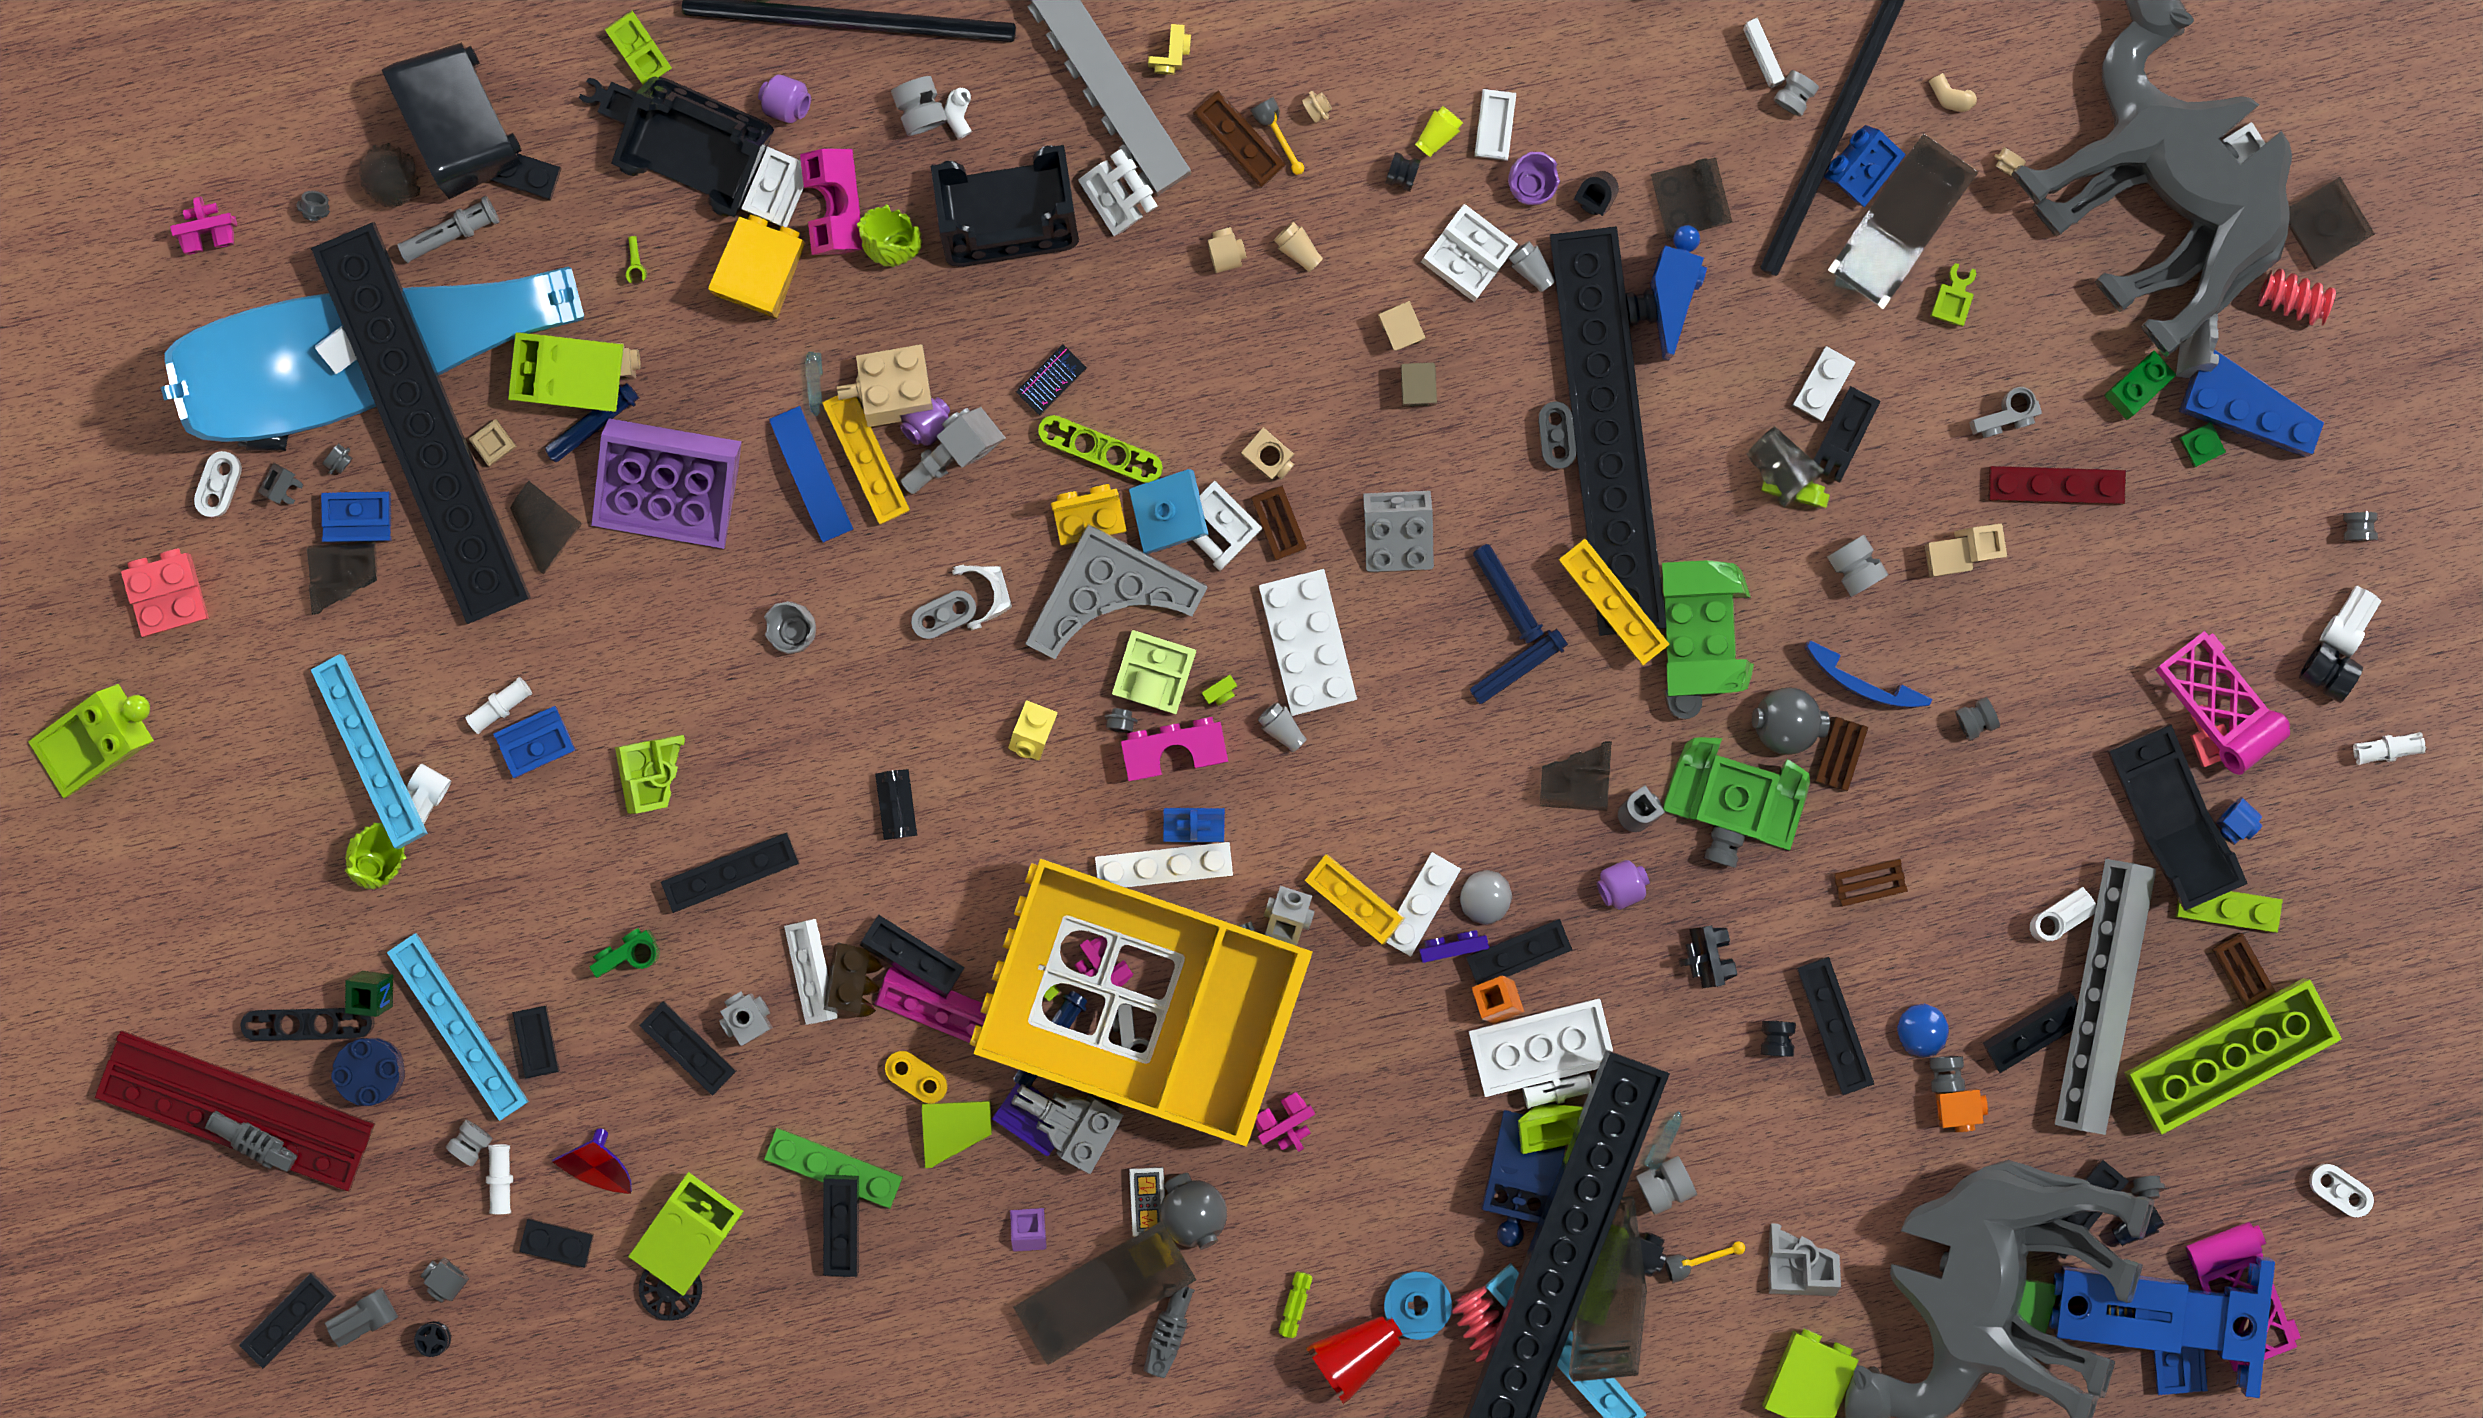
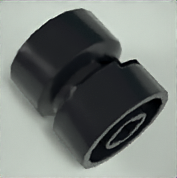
M2321 642L2303 666L2299 679L2314 688L2322 686L2323 694L2341 703L2357 683L2362 674L2363 666L2349 657L2339 658L2338 650L2325 642Z

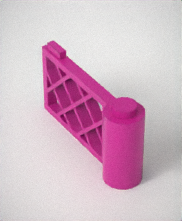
M2203 631L2155 670L2220 749L2219 755L2225 767L2234 774L2240 775L2289 737L2290 724L2282 713L2269 710L2223 654L2222 651L2226 648L2213 633L2208 635ZM2199 643L2209 653V663L2194 660L2195 646ZM2187 653V659L2181 658ZM2172 664L2187 666L2186 681L2176 679L2168 667ZM2194 668L2209 670L2208 685L2194 682ZM2216 672L2224 673L2231 680L2230 689L2216 687ZM2193 690L2208 693V707L2198 706L2193 700ZM2215 694L2230 697V712L2215 709ZM2238 698L2247 700L2255 712L2252 715L2237 713ZM2215 716L2229 719V733L2224 737L2215 727Z
M2246 1222L2187 1245L2186 1252L2198 1277L2202 1291L2211 1292L2208 1282L2219 1277L2232 1281L2229 1287H2236L2239 1284L2252 1290V1285L2239 1279L2244 1268L2249 1266V1263L2256 1262V1256L2263 1257L2261 1246L2266 1244L2260 1227L2258 1225L2253 1227L2250 1222ZM2236 1271L2234 1277L2227 1275ZM2274 1283L2271 1295L2273 1306L2269 1312L2268 1330L2270 1325L2282 1329L2287 1342L2274 1347L2266 1344L2264 1360L2296 1348L2295 1340L2301 1338L2294 1319L2287 1320ZM2275 1314L2278 1317L2279 1323L2273 1321ZM2241 1317L2234 1331L2242 1332L2248 1318ZM2229 1360L2234 1372L2237 1371L2238 1364L2244 1365L2243 1361Z

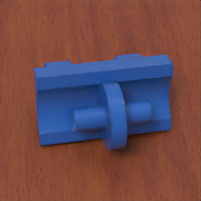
M1164 808L1163 842H1224L1225 808Z

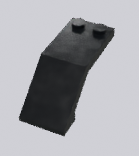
M2172 724L2164 725L2107 750L2144 840L2185 911L2248 884L2235 852H2232L2205 806Z

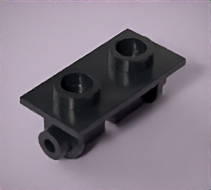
M909 769L875 773L884 840L918 836Z

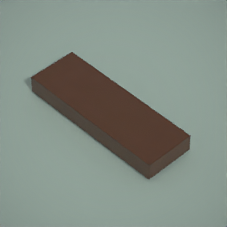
M1219 90L1193 112L1197 119L1260 188L1266 185L1286 166L1281 158Z

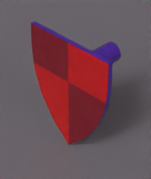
M596 1129L591 1141L552 1160L555 1165L568 1174L592 1186L612 1192L631 1194L632 1192L631 1179L627 1169L619 1158L604 1146L608 1137V1132L604 1129Z

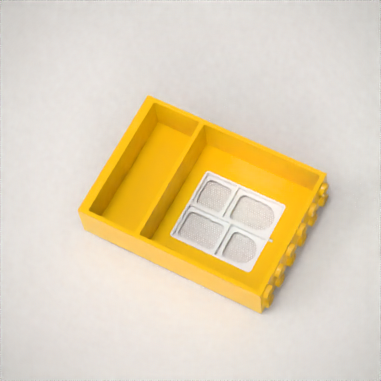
M1043 859L1039 860L1038 865L1031 863L1025 883L1031 884L1027 897L1020 895L1014 915L1020 917L1016 930L1009 928L1003 944V948L1009 949L1005 962L998 960L991 979L998 982L994 994L987 992L980 1011L987 1014L983 1027L975 1026L969 1044L975 1047L973 1054L1247 1147L1313 951ZM1084 930L1101 935L1107 939V947L1097 975L1090 977L1075 972L1063 963L1060 955L1061 943L1071 932ZM1123 945H1130L1173 960L1175 968L1163 999H1154L1112 984L1111 975ZM1065 983L1104 996L1105 1005L1093 1035H1086L1059 1026L1048 1020L1043 1013L1042 999L1050 987ZM1126 1003L1155 1013L1157 1021L1145 1052L1139 1053L1109 1041V1033L1119 1005Z

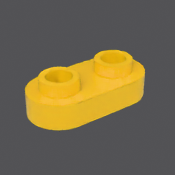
M897 1051L886 1061L885 1072L889 1080L922 1102L936 1103L945 1096L948 1089L945 1076L908 1051ZM898 1062H905L908 1065L906 1074L901 1075L897 1073L896 1064ZM927 1080H932L936 1083L937 1088L935 1092L928 1093L925 1091L924 1083Z

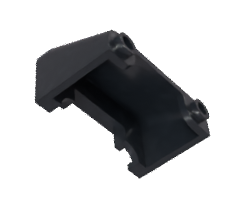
M462 42L393 63L382 69L389 88L431 175L449 200L522 164L517 154L522 151V148L514 133L507 135L476 74L475 66L480 64L479 59L472 46L466 48Z
M654 76L649 78L635 94L611 164L619 167L621 172L630 176H638V174L645 173L649 169L708 194V203L716 214L735 218L756 175L774 129L769 123L672 80Z
M1064 145L1041 147L1033 155V165L967 175L965 167L955 161H945L941 164L931 165L940 237L945 260L949 265L965 267L1070 250L1078 244L1079 236Z

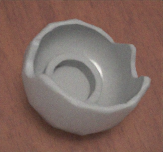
M789 601L775 604L764 616L767 623L765 636L780 652L786 654L803 652L815 638V619L805 606Z
M1483 870L1472 874L1463 885L1460 896L1463 913L1473 922L1483 925L1493 924L1501 920L1508 911L1512 901L1509 882L1500 873L1490 870Z

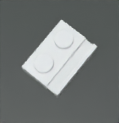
M767 147L741 209L769 222L788 227L804 189L801 161Z

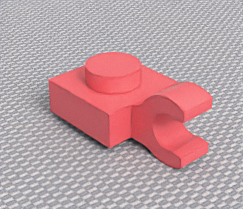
M2192 716L2199 732L2190 735L2201 766L2206 767L2221 761L2220 749ZM2224 723L2215 725L2223 737L2228 734Z

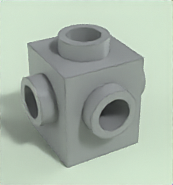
M1280 886L1276 899L1269 897L1264 917L1270 918L1265 935L1297 946L1302 929L1309 930L1315 911L1309 909L1312 895Z
M741 991L724 1001L727 1008L720 1011L724 1018L719 1020L728 1037L730 1038L734 1035L740 1046L749 1043L773 1028L766 1017L770 1014V1011L761 996L755 999L752 993L744 996ZM742 1011H746L749 1014L750 1018L747 1023L743 1022L740 1018Z

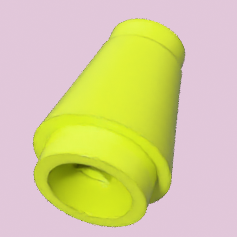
M1442 106L1438 112L1434 110L1415 145L1431 157L1461 132L1459 127L1463 122Z

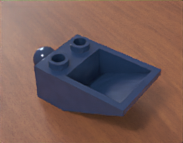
M1504 1110L1481 1209L1508 1216L1507 1221L1498 1227L1497 1238L1502 1245L1515 1247L1524 1238V1230L1520 1225L1521 1219L1539 1223L1562 1164L1566 1145L1523 1154L1521 1152L1518 1120L1524 1115ZM1504 1190L1507 1193L1506 1201L1502 1203L1497 1202L1494 1198L1496 1191ZM1533 1197L1540 1201V1207L1535 1211L1530 1210L1527 1206L1528 1200Z

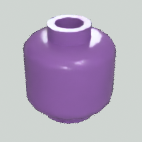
M775 75L769 82H764L758 94L764 114L785 123H794L798 119L804 118L811 104V95L808 93L805 84L784 75Z
M939 397L931 398L933 410L901 415V431L913 444L931 445L938 439L937 435L945 429L941 424L949 418L950 409Z
M1624 860L1604 869L1600 874V881L1597 882V887L1607 906L1612 905L1616 909L1621 910L1643 900L1646 896L1645 886L1650 884L1642 866L1636 867L1631 861Z

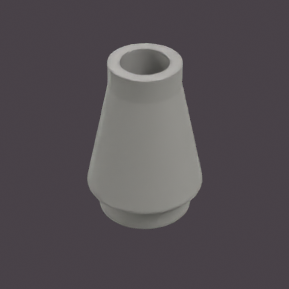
M1530 241L1521 245L1508 257L1513 263L1511 267L1533 284L1540 293L1555 282V278L1551 274L1538 246H1533Z
M1278 702L1272 704L1258 718L1262 725L1261 729L1285 745L1291 752L1296 751L1307 740L1287 707H1282Z

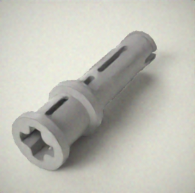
M485 195L481 197V202L465 210L457 209L453 213L454 217L402 243H398L399 251L405 262L409 263L462 235L465 237L474 236V231L490 223L495 225L500 223L489 198Z

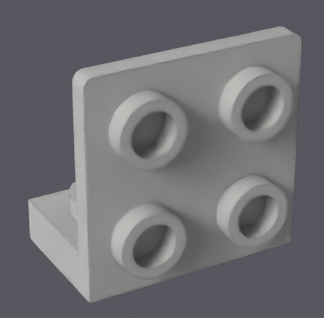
M1431 491L1364 493L1366 570L1368 572L1433 569V509Z

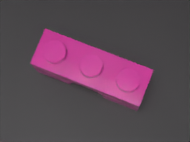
M819 149L800 154L804 188L819 190L826 201L824 217L808 221L812 255L846 254L862 250L860 228H857V223L861 222L853 150Z
M1213 717L1193 720L1194 727L1180 729V723L1162 726L1160 727V734L1147 736L1146 730L1127 733L1128 740L1121 741L1128 781L1162 775L1160 766L1161 755L1168 747L1173 745L1184 746L1191 752L1195 769L1228 762L1221 722L1214 723Z

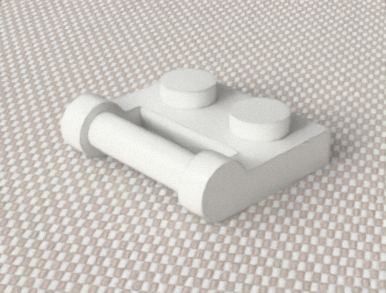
M1214 481L1200 495L1204 517L1231 546L1223 552L1207 535L1193 541L1214 561L1213 565L1221 571L1262 530V527Z

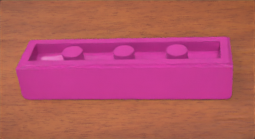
M895 967L889 968L875 1002L877 1006L968 1043L971 1041L975 1026L983 1027L987 1015L980 1012L983 1003L954 991H950L945 999Z

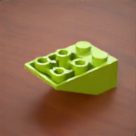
M516 332L508 400L616 412L624 344Z
M688 1172L628 1257L684 1296L744 1211Z

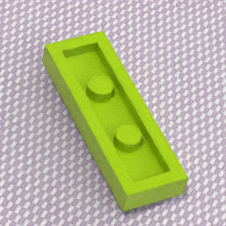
M2230 891L2186 911L2178 900L2175 917L2278 933L2283 899Z

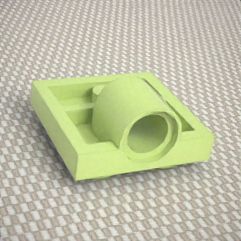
M1132 630L1112 695L1177 714L1197 650Z

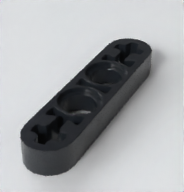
M345 1008L275 1009L248 1012L242 1018L240 1027L243 1035L249 1040L350 1039L361 1038L370 1034L374 1028L375 1021L372 1016L360 1015L361 1019L367 1020V1026L361 1027L360 1033L356 1032V1027L344 1026V1034H339L341 1021L338 1013H344L342 1020L356 1018V1014L345 1013ZM271 1014L276 1015L274 1027L277 1035H271L273 1028L260 1029L259 1035H255V1030L248 1027L249 1022L255 1020V1016H259L260 1022H272ZM321 1014H328L333 1019L334 1025L329 1033H321L316 1028V1019ZM287 1015L296 1016L300 1022L299 1030L295 1034H287L282 1029V1020Z

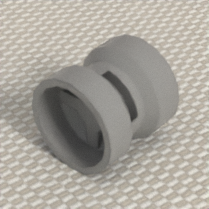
M1791 70L1785 79L1786 86L1777 92L1773 100L1788 112L1801 117L1807 108V100L1814 97L1819 86L1805 75Z
M466 1119L459 1127V1135L456 1138H452L445 1148L462 1162L473 1166L479 1159V1151L487 1147L493 1138L479 1126Z

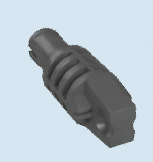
M216 1110L212 1113L205 1126V1129L230 1141L235 1151L241 1152V1154L256 1160L267 1168L271 1169L272 1166H275L287 1172L293 1167L298 1157L283 1147L284 1142L269 1135V1133L262 1131L258 1127H254L249 1122L240 1124Z
M1175 1282L1166 1311L1159 1313L1148 1345L1144 1366L1145 1372L1161 1378L1166 1377L1177 1356L1188 1325L1185 1315L1195 1289Z

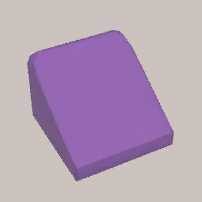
M1044 1208L1010 1210L1013 1251L1046 1249Z

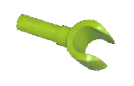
M630 236L628 240L631 266L626 271V278L629 283H632L631 271L634 268H638L642 271V281L644 282L647 278V270L640 264L637 236Z

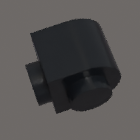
M1597 171L1583 181L1574 200L1581 203V208L1586 212L1603 216L1610 210L1618 195V182L1609 172Z
M1646 1232L1644 1237L1636 1234L1628 1252L1625 1267L1648 1277H1651L1654 1272L1660 1273L1666 1259V1254L1662 1253L1665 1239Z

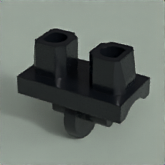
M1710 925L1689 929L1692 943L1685 945L1688 958L1680 959L1679 964L1680 967L1690 965L1692 978L1700 976L1702 989L1725 985L1726 980L1737 976V969L1733 959L1720 961L1717 948L1729 945L1730 938L1727 928H1713Z

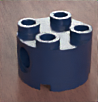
M361 1038L348 1043L338 1052L333 1063L331 1079L337 1091L347 1101L361 1106L376 1105L391 1099L400 1090L405 1080L404 1060L401 1052L392 1043L382 1038Z

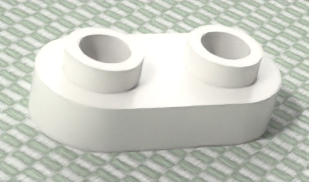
M220 451L211 455L207 460L194 497L195 507L202 515L215 518L222 516L228 510L242 471L241 463L235 455ZM223 463L230 465V472L227 475H222L219 471ZM211 495H217L219 498V503L215 507H211L208 504V499Z
M2321 1164L2312 1170L2309 1184L2315 1194L2352 1217H2362L2370 1212L2373 1207L2374 1197L2367 1186L2335 1165ZM2325 1174L2331 1177V1184L2327 1187L2321 1184V1178ZM2353 1193H2357L2360 1198L2359 1203L2355 1206L2349 1203V1197Z

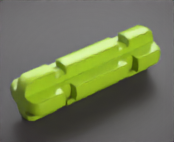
M1297 1271L1294 1275L1292 1282L1294 1287L1290 1289L1283 1313L1285 1319L1281 1320L1279 1334L1282 1336L1295 1338L1299 1328L1297 1322L1298 1320L1301 1321L1308 1296L1306 1291L1310 1289L1312 1282L1310 1274Z

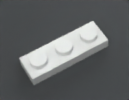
M1431 852L1397 911L1405 917V920L1386 943L1411 957L1461 868Z
M816 919L784 926L806 1025L836 1019V1012L824 1010L829 977Z

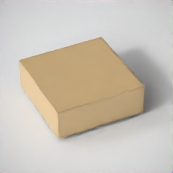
M497 419L469 438L489 467L517 447Z

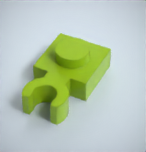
M1955 263L1949 271V279L1952 282L1951 286L1940 285L1930 317L1963 327L1974 296L1973 293L1966 292L1965 289L1966 286L1975 280L1976 270L1971 269L1968 278L1963 280L1957 276L1959 264Z

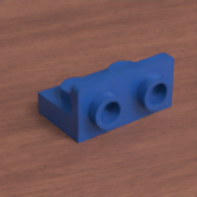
M1865 125L1852 135L1850 144L1843 153L1832 160L1824 178L1840 187L1859 206L1865 207L1906 154L1883 132Z

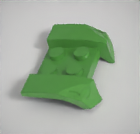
M1707 560L1662 563L1667 641L1670 644L1667 646L1668 696L1732 693L1748 689L1754 664L1750 663L1747 659H1736L1733 597L1751 598L1742 570L1734 563Z
M1697 737L1689 740L1685 744L1675 766L1662 807L1664 811L1693 821L1697 820L1790 851L1810 785L1809 773L1788 759L1782 765L1780 773L1775 774L1718 756L1716 754L1722 738Z

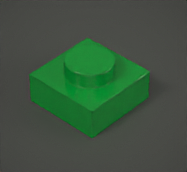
M2211 422L2179 438L2194 468L2226 453Z

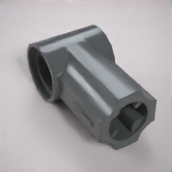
M383 1288L356 1302L357 1305L325 1322L328 1333L339 1348L356 1340L370 1330L373 1332L398 1318Z

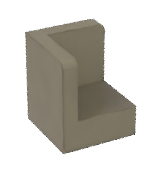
M1434 363L1401 364L1402 407L1436 406V368Z

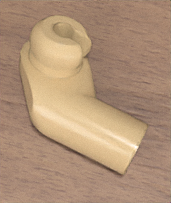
M1944 73L1928 81L1941 106L1945 109L1966 112L1976 105L1977 97L1975 93L1971 90L1951 89Z

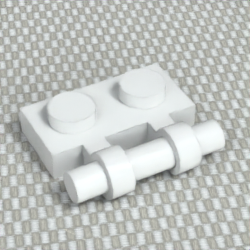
M1122 149L1110 156L1117 168L1113 170L1106 160L1078 179L1113 236L1122 233L1143 217L1136 207L1137 204L1140 203L1146 213L1158 207L1151 196L1153 191L1148 184L1144 185L1135 171L1137 166L1132 159L1128 160ZM1123 177L1133 191V194L1130 196L1120 181Z

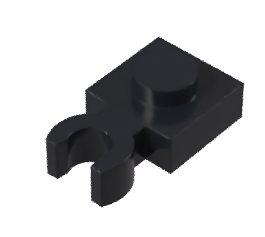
M588 78L586 82L590 86L595 87L596 92L591 97L580 94L579 98L588 106L600 104L597 111L600 115L625 125L636 92L614 82H611L608 89L605 90L598 80Z

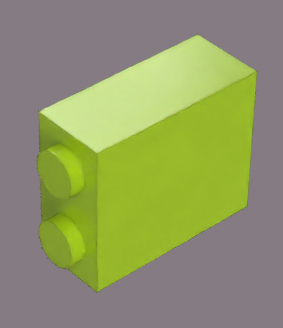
M1803 1328L1801 1334L1793 1331L1762 1406L1786 1418H1835L1859 1361L1855 1356H1852L1854 1349L1838 1342H1834L1833 1347L1820 1342L1822 1339L1821 1335Z

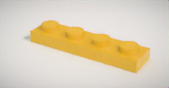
M837 395L822 402L879 525L911 511L872 428L867 425L865 414L858 398L853 397L839 400Z
M1586 539L1582 540L1558 560L1642 666L1670 645Z

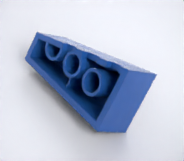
M2215 349L2214 354L2219 355L2218 365L2211 372L2197 370L2191 376L2179 412L2208 423L2211 422L2219 427L2303 457L2313 455L2324 422Z

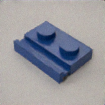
M391 492L321 493L322 542L392 541Z
M557 706L546 709L493 734L513 778L522 776L576 751Z
M2182 1346L2181 1354L2153 1350L2156 1391L2158 1395L2208 1391L2204 1349Z

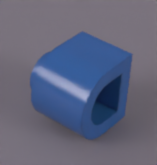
M2240 797L2215 823L2222 828L2220 831L2221 835L2228 842L2235 845L2239 840H2244L2245 837L2248 840L2251 839L2261 829L2262 824L2259 821L2262 815L2244 798Z

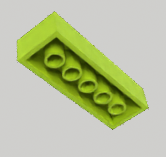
M2302 978L2124 1072L2155 1133L2162 1135L2337 1043L2342 1038L2310 979Z

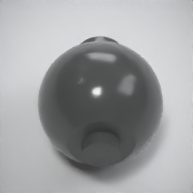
M1785 687L1770 692L1762 699L1758 708H1755L1752 713V726L1756 728L1759 739L1767 748L1779 754L1793 755L1810 748L1815 743L1817 737L1825 738L1827 736L1830 717L1827 711L1819 709L1815 699L1807 692L1798 688Z
M1189 1173L1180 1174L1167 1181L1164 1186L1168 1194L1163 1198L1160 1206V1221L1165 1233L1179 1245L1185 1247L1199 1246L1200 1250L1217 1243V1236L1222 1233L1227 1221V1206L1222 1194L1213 1185L1205 1181L1192 1180Z

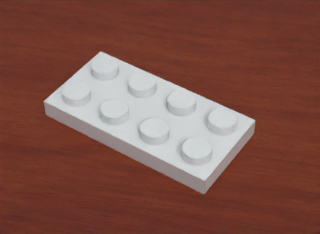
M1321 569L1259 585L1291 716L1357 700L1325 570Z
M1600 998L1468 1031L1485 1097L1596 1070L1600 1066L1605 1050L1613 1052Z

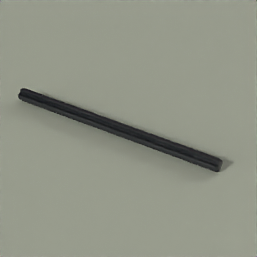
M682 0L681 8L682 13L688 16L1013 42L1016 37V25L1008 22L740 0Z
M1883 0L1762 261L1760 269L1763 272L1772 276L1779 275L1905 0Z

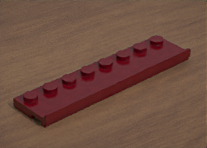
M123 1030L120 1031L94 1098L233 1149L230 1141L205 1129L210 1116L216 1110L240 1124L249 1122L254 1127H258L262 1131L269 1133V1135L283 1141V1147L298 1156L293 1167L290 1169L291 1171L345 1191L351 1190L375 1123Z

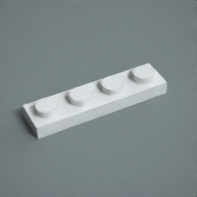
M1229 842L1095 857L1097 878L1122 887L1233 876Z

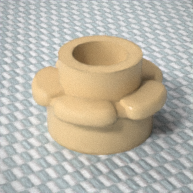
M1310 91V96L1302 100L1307 112L1316 123L1322 119L1328 120V112L1332 110V107L1326 96L1322 92L1317 95L1314 91Z
M2003 147L1999 155H1994L1998 160L1996 167L2011 177L2013 171L2018 166H2024L2026 163L2023 158Z

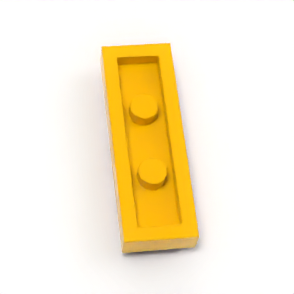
M1328 854L1324 855L1305 879L1309 885L1382 945H1385L1405 920V917Z

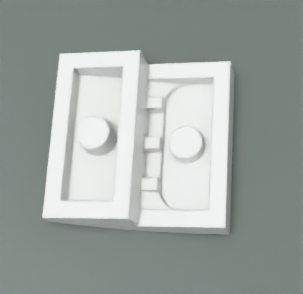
M1464 204L1424 256L1421 263L1475 302L1518 244Z

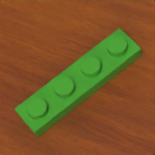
M778 1127L764 1159L820 1182H823L826 1174L859 1176V1197L889 1209L892 1207L903 1179L901 1175Z

